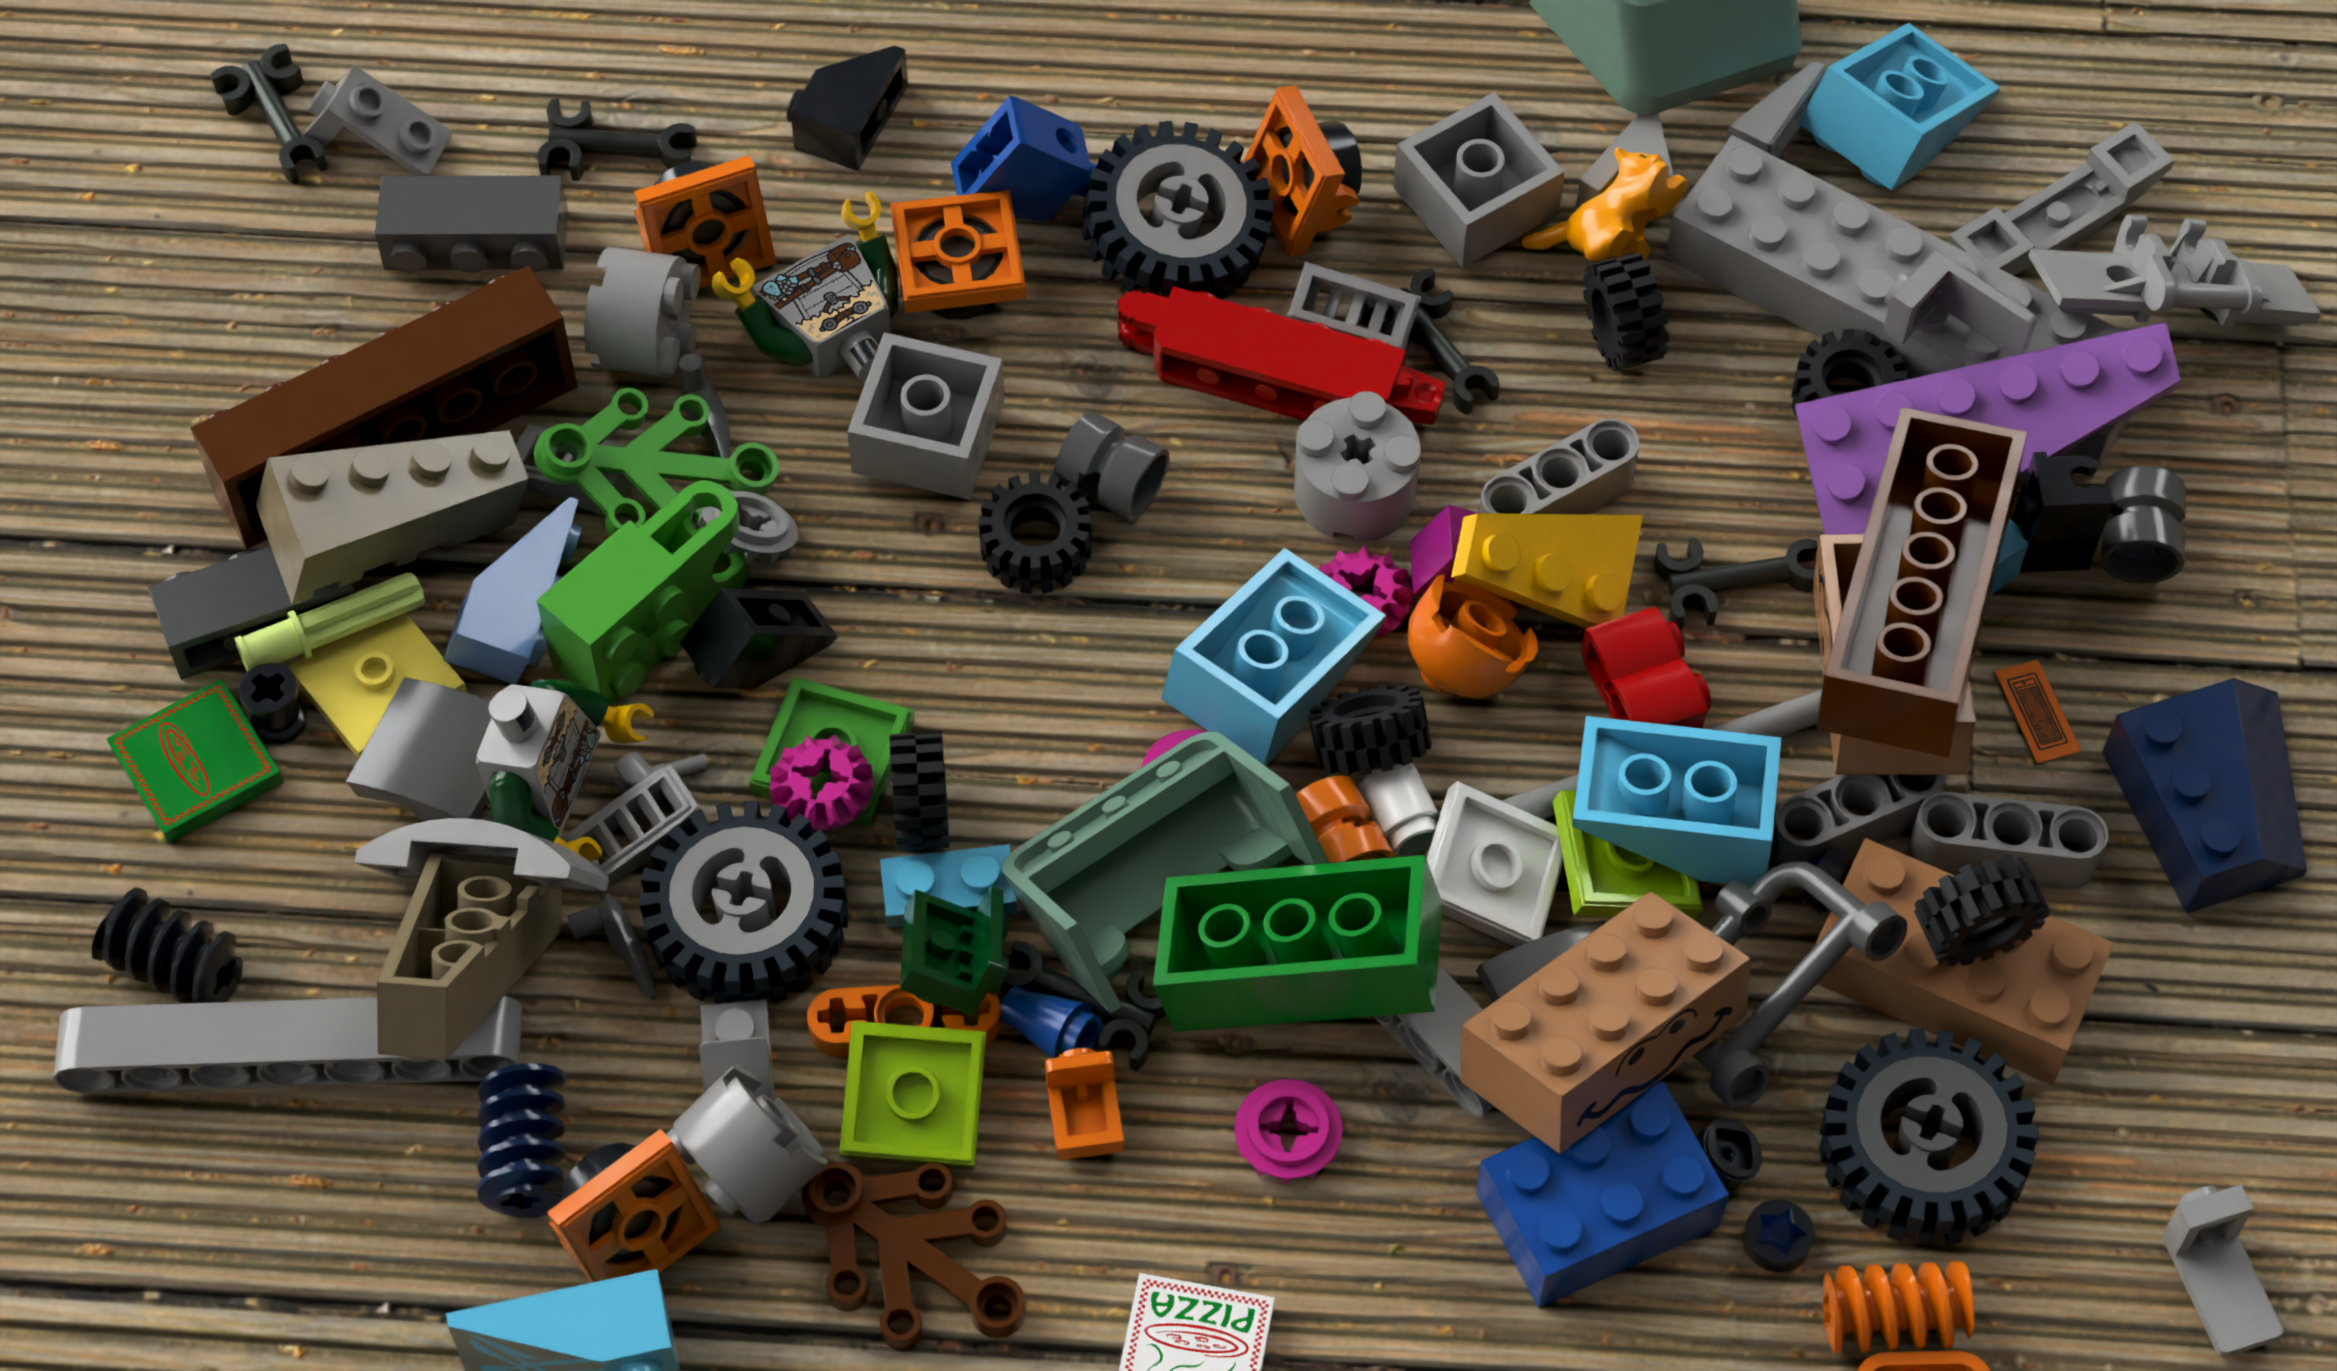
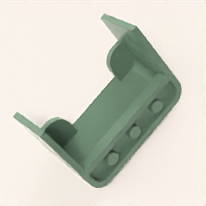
M1530 0L1529 5L1613 99L1623 108L1641 115H1653L1786 72L1793 66L1802 48L1797 0Z
M1204 732L1182 741L1016 848L1005 859L1002 871L1014 894L1071 977L1106 1010L1113 1013L1122 1005L1108 980L1115 977L1122 970L1124 962L1130 954L1131 948L1124 933L1162 909L1167 877L1212 874L1219 872L1226 866H1230L1235 871L1280 868L1284 865L1286 858L1292 854L1306 865L1329 862L1291 785L1221 733Z

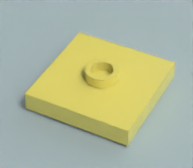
M407 613L315 648L311 651L312 657L305 659L303 656L287 666L296 677L298 687L358 759L404 677L468 693L465 682L450 664L443 660L444 657Z

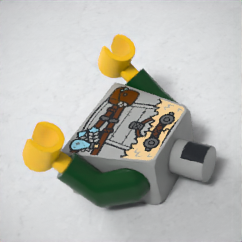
M867 191L865 193L866 203L871 212L868 219H859L853 214L848 198L843 203L841 216L847 226L858 230L861 239L856 242L848 234L753 285L755 274L752 266L741 258H736L730 263L733 272L740 280V287L731 286L721 271H718L713 276L712 288L714 293L724 300H734L738 307L735 313L762 354L796 367L805 366L816 377L823 378L849 365L861 381L866 382L883 333L891 334L890 319L898 311V272L884 233H877L874 224L880 216L882 208L880 200L873 192Z
M538 679L533 681L529 687L515 684L507 686L495 694L489 703L488 709L492 718L476 754V767L490 801V812L493 821L565 846L588 861L600 858L602 856L601 847L591 837H582L569 842H565L560 838L601 736L597 726L600 723L604 724L605 733L608 738L617 744L646 741L647 737L635 733L632 729L631 718L636 720L653 719L654 713L652 709L642 703L616 707L609 706L608 697L567 680Z

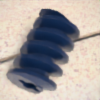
M523 1063L494 1070L482 1079L478 1087V1094L482 1102L478 1111V1120L482 1127L478 1135V1146L482 1153L477 1161V1169L481 1177L477 1186V1195L479 1202L486 1208L503 1215L536 1218L548 1215L547 1212L560 1203L561 1195L551 1190L559 1188L565 1182L563 1170L552 1166L561 1162L565 1157L563 1145L553 1141L561 1137L565 1132L563 1120L553 1116L565 1108L563 1095L554 1091L561 1088L565 1083V1076L561 1069L542 1063Z

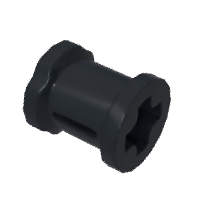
M266 663L252 668L241 679L239 686L241 702L247 711L251 713V726L260 740L269 744L277 742L288 743L299 737L306 728L305 718L307 709L300 697L297 696L299 690L296 677L290 669L281 664Z

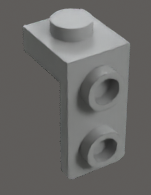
M355 65L352 66L336 86L326 81L319 89L307 111L315 115V118L304 136L316 139L325 148L339 131L345 127L417 176H427L432 171L452 136L449 128Z
M1935 250L1912 275L1907 272L1899 275L1889 288L1884 299V303L1889 305L1883 332L1901 344H1904L1938 307H1941L2015 356L2023 354L2028 349L2037 321V317L2027 310L2018 299L2001 293L1977 277L1968 266L1960 262H1954L1938 250Z
M2242 1184L2219 1192L2215 1186H2205L2184 1195L2179 1199L2178 1206L2161 1237L2217 1355L2225 1358L2278 1341L2283 1334L2282 1325L2238 1237L2253 1210Z

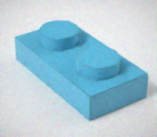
M1010 844L880 859L887 929L903 927L904 908L915 889L976 911L988 888L994 886L1004 890L1003 915L1017 914L1016 895L1002 871L1003 863L1011 853Z

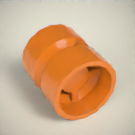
M1343 775L1327 777L1308 785L1295 794L1329 863L1395 857L1380 826L1375 821H1369L1371 809L1352 777Z

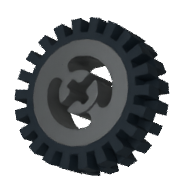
M1910 1029L1906 1043H1899L1894 1032L1881 1037L1879 1048L1876 1051L1868 1043L1857 1051L1854 1064L1847 1060L1839 1071L1836 1084H1832L1823 1114L1819 1134L1822 1135L1819 1151L1821 1162L1828 1161L1825 1176L1830 1187L1842 1186L1839 1201L1848 1211L1857 1204L1864 1209L1860 1222L1873 1230L1880 1219L1890 1224L1887 1237L1900 1242L1905 1230L1917 1232L1916 1245L1924 1246L1932 1245L1935 1234L1944 1233L1946 1245L1960 1243L1967 1229L1971 1230L1974 1237L1987 1232L1992 1218L1999 1223L2009 1213L2013 1200L2018 1201L2036 1155L2034 1149L2038 1141V1125H2031L2036 1110L2032 1098L2024 1100L2020 1098L2025 1084L2017 1073L2005 1079L2002 1074L2006 1061L1996 1052L1987 1062L1980 1059L1978 1056L1982 1043L1968 1038L1964 1050L1951 1046L1954 1032L1939 1030L1935 1043L1925 1042V1029ZM1907 1105L1892 1150L1884 1139L1881 1121L1893 1110ZM1964 1125L1973 1139L1975 1153L1965 1163L1948 1169ZM1923 1133L1932 1134L1934 1136L1933 1140L1930 1141L1922 1138Z

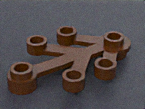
M829 1162L803 1187L802 1199L804 1209L809 1218L816 1224L827 1228L831 1271L827 1276L826 1288L829 1301L835 1308L842 1311L856 1310L866 1302L869 1294L866 1274L856 1265L855 1226L876 1241L878 1245L885 1310L880 1318V1327L883 1340L891 1348L897 1350L912 1348L919 1342L923 1332L921 1315L917 1308L912 1305L908 1265L969 1307L972 1322L982 1334L992 1338H1003L1012 1335L1022 1326L1026 1316L1025 1296L1021 1287L1014 1280L1004 1276H993L980 1280L929 1244L969 1238L973 1243L982 1247L998 1244L1005 1237L1007 1231L1006 1213L999 1203L992 1200H980L966 1209L893 1218L876 1205L915 1198L919 1205L927 1209H938L945 1206L953 1195V1181L949 1169L940 1163L928 1162L919 1166L915 1171L865 1177L856 1167L850 1164ZM929 1178H938L945 1183L944 1187L936 1193H927L920 1188L921 1184ZM833 1191H843L849 1195L847 1202L842 1205L831 1206L825 1202L827 1195ZM984 1215L993 1216L998 1220L997 1226L989 1231L977 1229L974 1226V1222ZM846 1279L855 1280L860 1284L859 1289L849 1296L841 1295L835 1290L837 1284ZM997 1304L1004 1305L1011 1311L1010 1315L1002 1321L989 1319L986 1316V1312L991 1306ZM897 1318H907L914 1323L913 1328L905 1334L893 1333L889 1329V1325Z

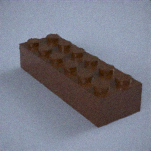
M528 265L509 275L498 276L486 286L455 301L442 303L430 313L399 328L388 329L378 335L376 339L343 355L332 356L323 361L318 367L287 382L273 384L262 394L237 406L217 411L205 421L191 427V431L213 494L247 550L268 539L256 508V502L266 463L270 457L486 433L578 386L563 316Z
M1905 407L1900 408L1825 670L1817 730L1949 758L2018 487L2027 438L2026 431Z

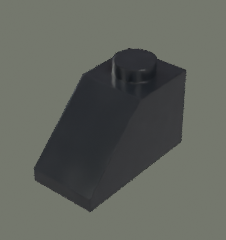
M894 45L816 69L805 89L799 88L795 91L788 106L787 121L792 124L794 149L858 171L908 87L906 50Z
M721 588L680 641V644L695 663L694 667L697 674L702 680L711 685L712 688L755 689L829 647L838 636L805 592Z

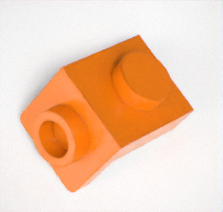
M1075 1048L1061 1053L1057 1058L1047 1059L1045 1061L1046 1089L1057 1161L1124 1152V1137L1114 1080L1112 1052H1096L1090 1048Z

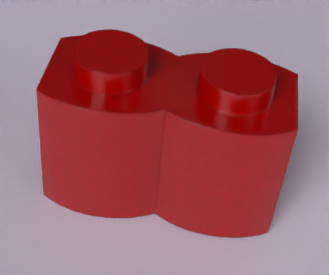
M1656 606L1585 629L1580 652L1597 692L1606 702L1611 719L1703 729L1707 712L1711 708L1709 688L1704 678L1699 673L1693 674L1682 659L1685 655V646L1679 628L1673 621L1666 622Z

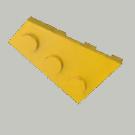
M1477 513L1463 518L1451 577L1585 629L1624 616L1643 515Z

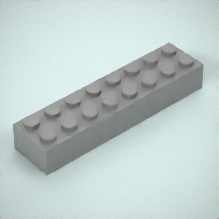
M1733 135L1722 147L1672 217L1665 259L1820 338H1823V334L1833 331L1837 341L1841 340L1843 329H1854V340L1860 341L1863 340L1865 332L1874 334V346L1878 348L1885 340L1893 346L1890 358L1898 354L1901 355L1904 360L1902 371H1907L1908 379L2013 356L1941 307H1938L1904 344L1883 332L1889 305L1884 303V299L1889 288L1903 272L1912 275L1935 250H1938L1954 262L1965 264L1977 277L2001 293L2015 297L2024 304L2027 310L2037 317L2028 349L2024 353L2123 332V330L2091 314L2062 312L2051 294ZM2133 415L2114 426L2110 424L2079 442L2076 448L2062 456H2087L2099 462L2098 470Z

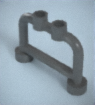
M1790 861L1773 867L1760 877L1752 887H1749L1741 880L1732 881L1720 891L1716 898V910L1724 917L1715 925L1711 932L1732 946L1744 934H1754L1762 929L1770 918L1771 904L1783 892L1794 887L1805 889L1840 918L1722 1046L1713 1040L1693 1055L1697 1061L1712 1073L1710 1078L1712 1092L1734 1110L1745 1109L1755 1103L1762 1096L1769 1082L1770 1075L1767 1067L1757 1060L1752 1053L1843 955L1853 946L1869 960L1875 962L1882 961L1898 950L1907 934L1908 926L1905 918L1885 902L1877 901L1866 905L1824 870L1808 862Z

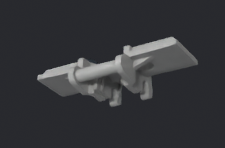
M2127 214L2120 226L2113 254L2031 249L2028 254L2029 259L2062 312L2133 316L2136 322H2148L2152 311L2167 312L2172 306L2199 307L2207 317L2220 322L2222 327H2234L2235 322L2299 326L2304 322H2318L2321 316V312L2294 272L2287 265L2251 263L2238 258L2228 250L2223 239L2202 238L2206 231V222L2203 219L2186 218L2179 229L2176 242L2170 250L2167 249L2159 235L2143 234L2148 223L2146 216Z

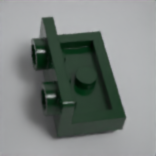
M990 886L976 911H972L915 889L904 908L900 990L914 994L924 1002L938 1003L971 1016L975 1015L987 993L996 995L1005 980L1009 966L1008 957L1002 956V945L1006 939L1010 924L1009 917L1003 915L1004 890Z

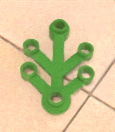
M631 387L618 390L613 395L610 405L581 427L572 423H561L546 429L537 439L534 448V461L538 470L547 479L555 483L576 484L606 514L605 528L610 535L623 526L616 520V514H629L634 518L635 524L638 527L644 524L646 514L639 502L631 498H623L601 472L623 474L658 511L678 494L663 478L712 481L718 484L730 485L733 491H747L763 496L771 490L779 472V462L774 452L759 443L740 445L732 453L731 458L664 452V449L681 436H697L705 429L710 416V408L703 398L694 394L680 396L675 401L671 412L625 447L600 445L619 428L622 430H634L643 424L649 403L646 396L640 390ZM622 403L632 404L639 413L634 415L625 414L618 405ZM692 410L700 419L688 421L681 416L680 411ZM559 451H565L570 453L575 461L565 462L558 459L554 454ZM745 470L752 471L759 477L760 481L748 480L740 472ZM701 508L694 512L691 520L696 525L698 531L702 529L698 524Z

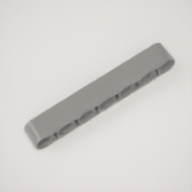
M504 996L447 1060L432 1059L425 1062H411L400 1056L378 1054L377 997L77 1007L66 1010L60 1015L53 1077L54 1082L59 1087L77 1093L482 1081L485 1076L494 1070L520 1064L522 1005L519 1001Z

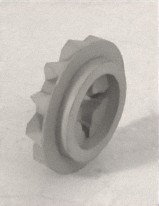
M730 491L738 503L740 528L732 541L724 548V554L735 553L740 555L746 563H750L754 558H758L765 564H773L777 558L789 557L798 539V528L793 518L778 504L762 495L747 491ZM703 507L698 524L703 528L711 520L719 517L722 512L714 507Z

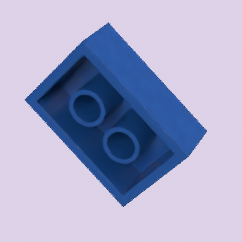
M1664 1081L1648 1088L1561 1154L1535 1136L1481 1160L1476 1189L1480 1202L1538 1308L1719 1228L1729 1197L1727 1190Z

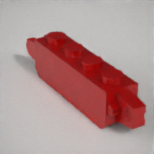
M1175 286L1172 287L1168 298L1149 292L1143 294L1141 290L1136 292L1133 289L1132 292L1126 291V294L1117 299L1118 319H1121V321H1117V330H1119L1118 341H1122V345H1127L1128 348L1134 347L1137 351L1154 355V370L1160 380L1166 383L1306 421L1313 412L1323 405L1339 399L1352 398L1356 393L1362 391L1379 394L1386 404L1399 410L1410 422L1434 425L1443 404L1445 382L1405 366L1406 350L1392 347L1389 343L1379 339H1363L1334 331L1329 326L1321 323H1305L1276 315L1271 310L1263 307H1247L1218 299L1213 294L1205 291H1189Z

